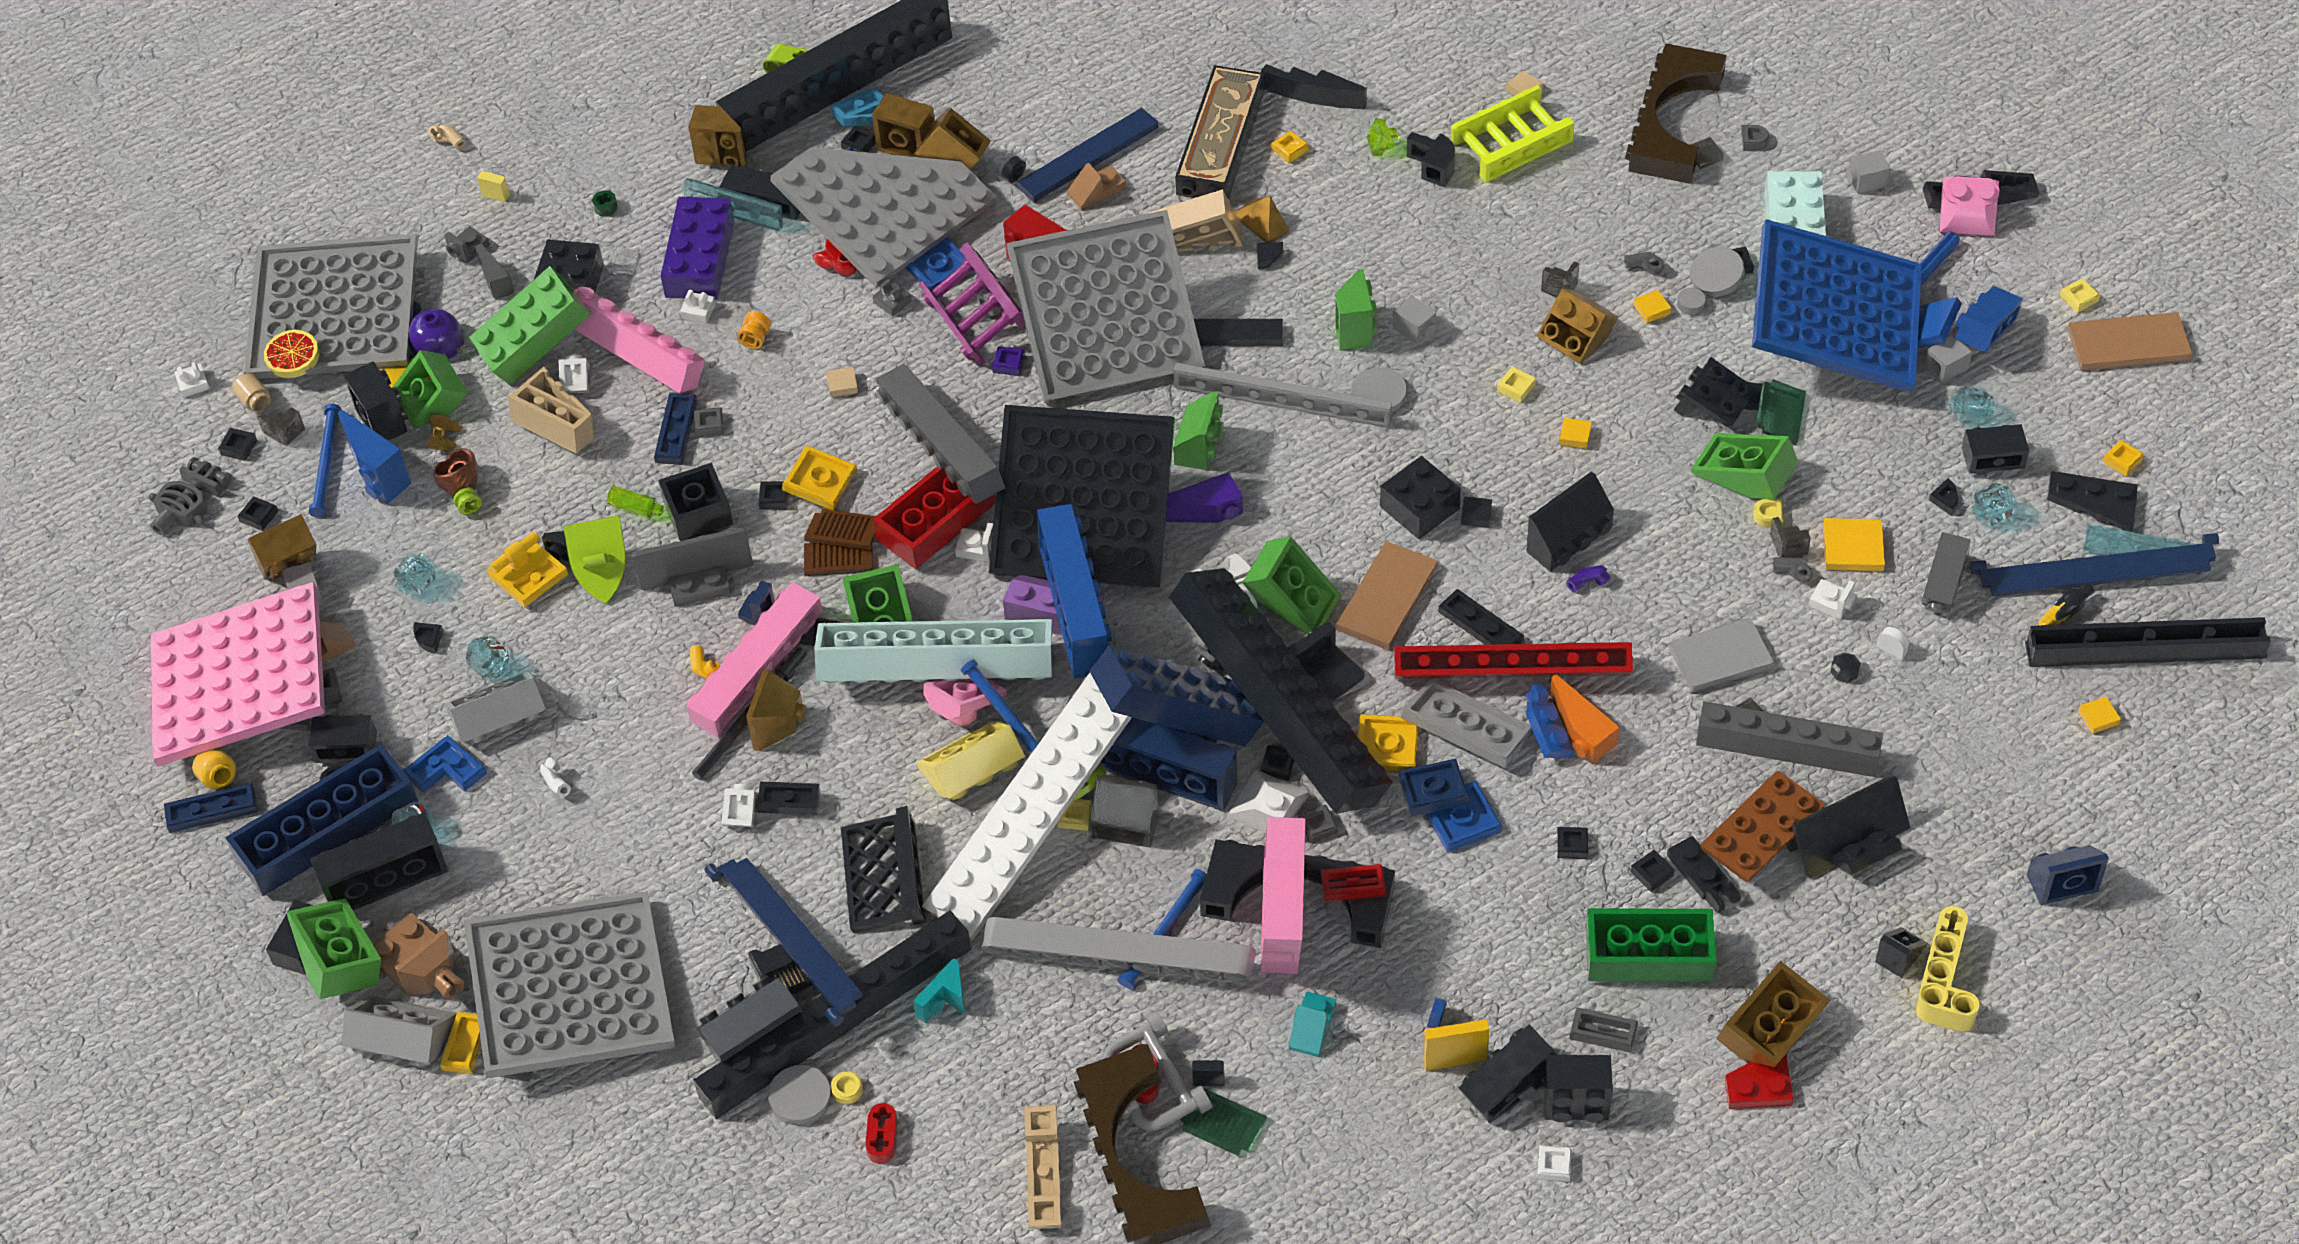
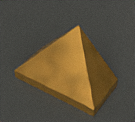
M1270 195L1252 199L1235 211L1240 223L1265 243L1274 242L1288 232V226Z

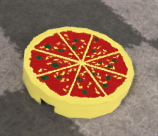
M302 330L284 331L274 336L267 343L264 350V361L268 369L274 372V375L281 378L290 379L306 374V370L310 367L313 368L320 357L317 341L311 334Z

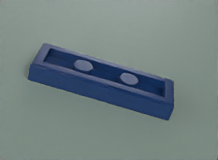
M669 393L654 454L655 463L683 465L694 418V410L697 405L696 394Z
M253 783L164 803L166 826L169 833L258 812Z

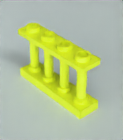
M1539 85L1526 89L1509 99L1502 100L1500 103L1481 110L1477 114L1460 120L1451 126V141L1454 146L1466 142L1480 157V177L1485 183L1573 141L1574 121L1569 116L1560 121H1555L1541 106L1542 89ZM1532 111L1546 127L1534 132L1520 115ZM1510 121L1524 138L1511 142L1498 126ZM1488 131L1502 148L1490 153L1476 136Z

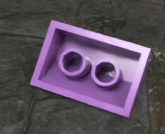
M1024 575L1013 578L1003 599L1005 620L1052 619V633L1062 635L1048 579ZM1100 592V597H1097L1099 602H1104L1105 593Z

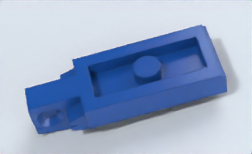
M1532 684L1528 693L1525 694L1528 700V708L1525 713L1544 758L1570 759L1575 751L1554 702L1548 700L1549 694L1543 684Z

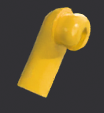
M695 645L690 648L692 672L707 680L711 673L719 669L720 664L717 661L712 664V660L705 661L704 648L702 646Z

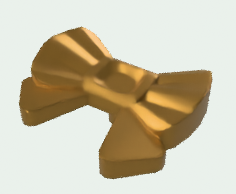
M431 415L429 423L432 430L431 437L426 443L427 446L436 450L450 451L455 449L456 443L447 439L445 432H460L461 426L456 421L451 422L444 415Z

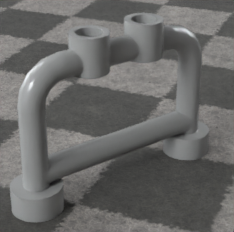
M1156 1010L1146 1016L1148 1023L1112 1042L1102 1054V1059L1117 1055L1144 1039L1180 1100L1181 1104L1153 1119L1146 1118L1137 1101L1134 1100L1122 1117L1124 1120L1131 1117L1137 1127L1145 1131L1163 1129L1197 1109L1203 1114L1213 1108L1201 1085L1190 1092L1188 1091L1158 1038L1169 1033Z

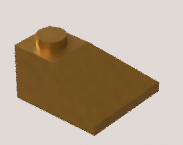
M766 669L762 671L746 716L755 751H761L795 733L799 721L803 722L806 716V704L802 702L801 692Z

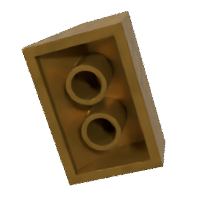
M1780 960L1727 1021L1717 1040L1740 1059L1775 1067L1831 1000Z

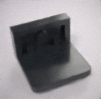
M1710 357L1702 368L1697 365L1690 374L1688 380L1691 381V384L1689 386L1684 384L1675 398L1679 402L1673 410L1683 416L1690 406L1695 404L1725 426L1731 427L1754 394L1755 388Z
M1328 621L1320 627L1313 628L1305 638L1288 647L1291 653L1299 659L1300 664L1309 676L1316 681L1323 694L1332 702L1364 679V671L1336 646V628Z

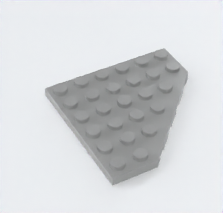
M813 147L772 174L770 180L876 288L993 205L997 197L961 161Z

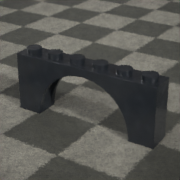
M1215 839L1200 897V916L1231 921L1232 915L1241 900L1252 890L1263 885L1265 846L1241 844L1234 840L1224 841ZM1304 855V880L1322 885L1321 870L1366 865L1350 860L1328 859L1321 855ZM1382 866L1386 896L1341 900L1351 920V943L1381 948L1395 889V870ZM1376 875V876L1359 877V879L1375 878V877H1377V875ZM1346 878V879L1328 880V881H1329V882L1346 881L1348 878Z

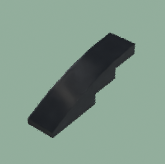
M1268 64L1261 69V73H1264L1265 90L1283 97L1336 108L1365 109L1367 106V87L1321 69L1317 75H1314L1296 67H1293L1289 73Z
M1983 170L1981 176L1976 177L1999 181L1997 205L2035 198L2040 194L2033 173ZM1925 182L1922 189L1928 208H1941L1943 182Z

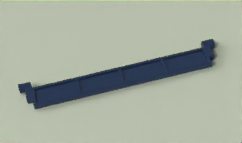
M2218 533L2202 534V544L1987 569L1986 560L1970 561L1971 573L1979 572L1982 588L1990 587L1992 597L2080 587L2087 583L2097 585L2211 571L2210 562L2216 559L2213 545L2219 544Z
M748 858L738 863L732 859L719 867H716L713 863L708 864L704 871L713 882H717L721 877H724L832 1007L828 1008L825 1012L827 1019L833 1026L841 1025L844 1020L841 1015L856 1007L855 1001L863 996L860 989Z

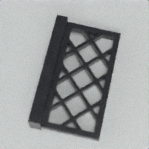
M908 806L896 808L895 815L842 826L841 838L849 924L852 933L912 920L914 925L925 923V910L922 908L924 901L916 826ZM894 825V831L887 840L877 835L883 827ZM861 832L867 835L858 846L850 843L849 835ZM874 839L882 844V846L872 856L864 850ZM888 849H891L897 853V856L887 865L880 859ZM861 855L869 861L859 872L852 868V864ZM875 865L884 869V872L876 881L867 877V874ZM891 874L899 878V882L892 891L882 886ZM863 880L871 885V887L863 897L855 894L854 890ZM879 890L886 894L887 897L877 907L870 903L869 900ZM893 900L902 904V912L889 914L885 910ZM864 906L874 911L868 919L857 921V915Z

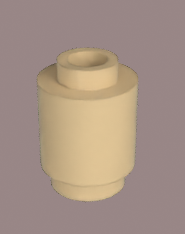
M246 373L235 379L232 391L248 410L258 413L269 407L271 403L270 392L254 374Z

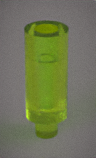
M612 486L607 496L608 505L649 518L653 514L661 516L664 510L663 505L657 504L656 498L618 486Z

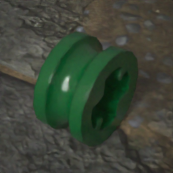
M609 190L599 191L592 198L597 215L606 217L617 211L618 205L613 192Z

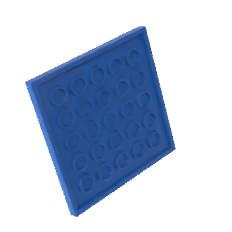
M1766 219L1762 225L1752 348L1911 393L1916 386L1922 264Z

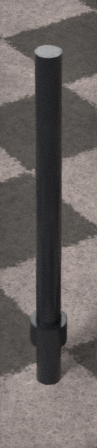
M798 647L786 662H781L775 669V675L788 682L796 673L795 668L806 657L807 652L803 648ZM750 705L693 770L692 774L695 778L701 780L748 725L746 716Z

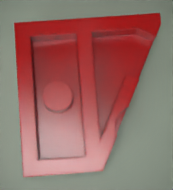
M1787 1054L1783 1056L1775 1067L1749 1062L1726 1074L1725 1088L1728 1109L1792 1106L1794 1099Z

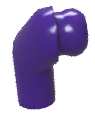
M1602 565L1587 567L1566 581V585L1572 592H1576L1593 579H1595L1597 585L1602 586L1610 581L1611 576L1607 572L1608 569Z

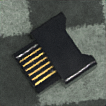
M780 944L765 951L754 949L748 953L750 964L758 980L769 976L770 979L778 977L791 995L813 985Z

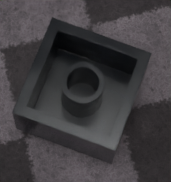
M547 239L534 279L551 266L569 281L574 290L579 287H588L595 293L604 267L599 244Z
M374 361L343 375L354 409L364 425L388 441L408 432L405 424L408 416L403 406L399 405V403L403 402L401 395L396 387L391 388L389 386L391 381L384 369L379 370Z
M1422 455L1380 485V507L1417 539L1422 538L1460 510L1461 488Z
M712 462L658 480L663 503L679 541H684L733 524L728 499Z
M1546 1055L1543 1085L1545 1120H1554L1556 1122L1586 1120L1591 1123L1609 1120L1613 1091L1611 1055Z

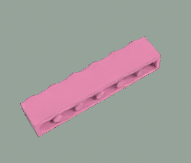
M588 287L575 289L591 315L574 330L678 393L698 388L705 359L695 354L693 349L675 342L673 337L655 330L653 325L640 321L631 312L623 311L615 306L611 300L603 299L595 294L592 289Z
M794 582L786 590H782L770 609L765 610L761 614L758 623L753 629L743 635L741 643L736 649L726 655L719 669L709 675L702 689L691 696L687 705L691 722L720 737L754 696L763 669L770 670L773 673L800 642L801 636L804 633L806 634L815 624V620L823 614L820 597Z

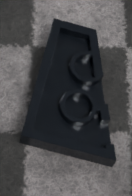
M2051 471L2047 500L2077 513L2086 512L2098 517V522L2105 525L2110 522L2123 528L2122 532L2132 535L2138 484Z

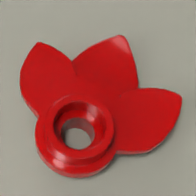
M828 239L825 242L826 250L812 255L814 262L819 267L824 269L834 268L841 276H850L857 271V268Z

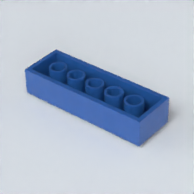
M1071 504L1037 510L1039 549L1073 679L1087 677L1091 668L1110 645L1107 642L1112 641L1110 625L1105 624L1103 620L1106 619L1103 601L1099 602L1097 598L1100 597L1097 579L1093 580L1091 575H1094L1092 559L1087 558L1085 555L1088 553L1086 537H1081L1079 532H1082L1081 519L1079 515H1074Z

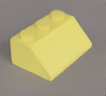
M990 721L920 759L916 764L939 796L956 800L968 793L967 789L975 784L981 786L990 782L993 779L992 775L1000 770L1006 772L1018 766L1017 761L1024 758L1025 755L1010 725Z

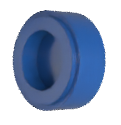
M1435 998L1427 1023L1428 1028L1440 1027L1447 1005L1446 1000Z

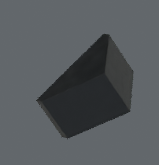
M1902 927L1882 935L1875 962L1903 978L1928 943Z

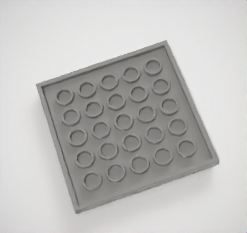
M1167 210L1007 243L1009 259L1044 403L1174 376L1176 363L1205 368Z
M416 234L257 246L244 374L252 373L257 379L278 377L268 369L264 361V350L267 343L274 336L289 330H302L311 334L319 346L320 357L317 364L313 368L310 367L306 370L304 375L349 372L374 361L378 369L408 366L410 358L409 327L413 318L418 238Z
M648 891L464 920L486 1079L675 1048Z

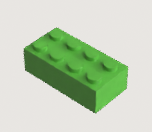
M549 266L469 338L490 370L507 384L511 385L589 317L591 313L569 281Z

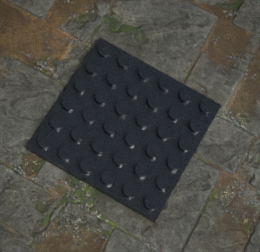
M1005 405L999 459V472L1005 489L996 493L989 574L1012 577L1024 575L1047 579L1039 549L1037 510L1071 504L1074 515H1079L1081 519L1082 532H1079L1081 537H1086L1088 553L1085 555L1087 558L1092 559L1094 575H1091L1093 580L1097 579L1098 583L1160 588L1175 417Z

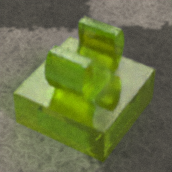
M1375 118L1366 136L1372 156H1382L1385 149H1394L1395 146L1392 138L1399 139L1397 129L1388 128L1385 119Z

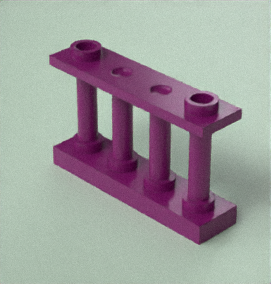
M967 242L960 248L965 259L959 268L933 290L923 281L918 285L924 291L921 297L931 308L935 307L963 345L959 349L969 361L974 358L982 366L985 360L979 354V349L1009 324L1012 326L1016 323L1022 330L1026 326L1020 307L982 256ZM976 271L978 274L975 278L976 281L945 307L939 298L969 272L974 273ZM989 289L991 291L988 295L989 299L958 324L952 315L980 291ZM996 306L998 308L1002 306L1004 309L1001 313L1002 316L971 342L965 333Z

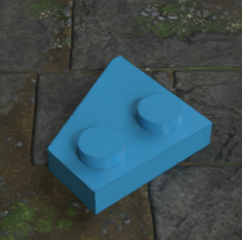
M875 87L831 104L830 113L844 127L873 125L872 113L883 98V95Z

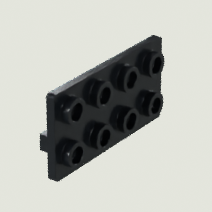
M1889 775L1793 823L1792 828L1805 875L1813 878L1833 867L1853 875L1902 850L1900 839L1895 836L1908 830L1910 823L1898 778L1894 775Z

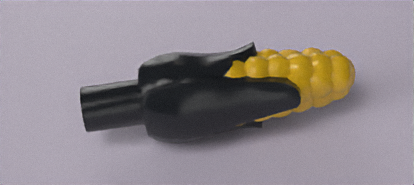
M2087 583L2079 590L2074 588L2068 590L2041 617L2038 625H2057L2061 622L2063 623L2068 617L2071 618L2075 613L2084 608L2086 599L2095 592L2094 588Z

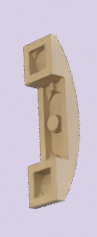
M1056 1105L1024 1107L1027 1154L1029 1229L1061 1227Z

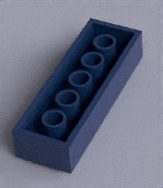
M1111 645L1107 647L1089 671L1111 712L1243 747L1247 745L1264 723V720L1233 680L1215 672L1208 673L1194 666H1183L1172 660L1165 661L1155 658L1150 654L1144 655L1133 652L1125 647L1118 648Z
M1133 717L1101 760V764L1107 772L1223 812L1238 784L1236 750L1225 744L1210 742L1196 734L1190 735L1175 728Z
M380 744L225 838L233 857L261 895L265 896L311 868L310 858L319 855L323 851L332 850L347 844L353 839L362 837L419 801L410 779L385 747Z

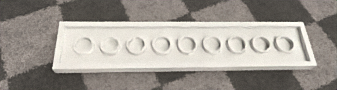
M1090 673L922 905V908L935 918H939L951 910L968 929L969 938L972 941L1132 718L1111 712Z

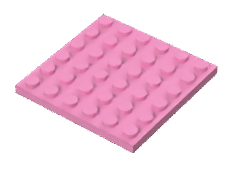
M314 582L151 634L153 761L158 767L325 713L318 589Z

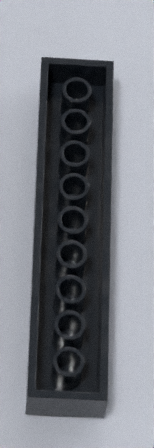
M900 0L716 101V105L721 107L741 127L745 152L950 40L952 38L948 0Z
M1225 568L1186 572L1170 594L1169 599L1335 814L1375 807L1393 784V781L1386 774L1385 769L1371 755L1368 747L1356 736L1350 724L1334 708L1332 701L1323 694L1316 681L1305 671L1299 659L1291 653L1284 644L1283 639L1272 629L1266 617L1254 606L1248 594L1236 583L1233 575Z

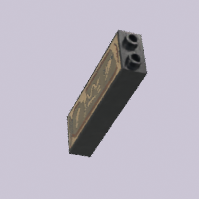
M1217 65L1213 66L1175 176L1176 195L1197 198L1223 189L1229 200L1265 92L1264 73Z

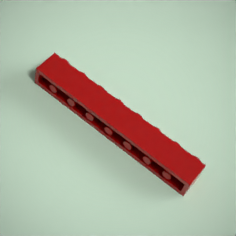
M1632 642L1394 647V679L1552 677L1555 674L1559 677L1630 675L1633 672Z

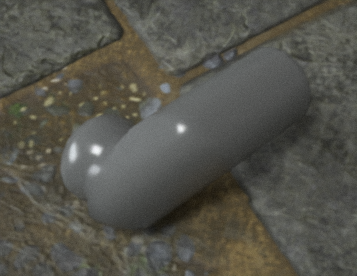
M1652 252L1624 255L1626 269L1641 267L1652 274H1657L1664 268L1663 260Z
M1773 557V572H1788L1797 581L1803 583L1811 580L1813 571L1803 559Z

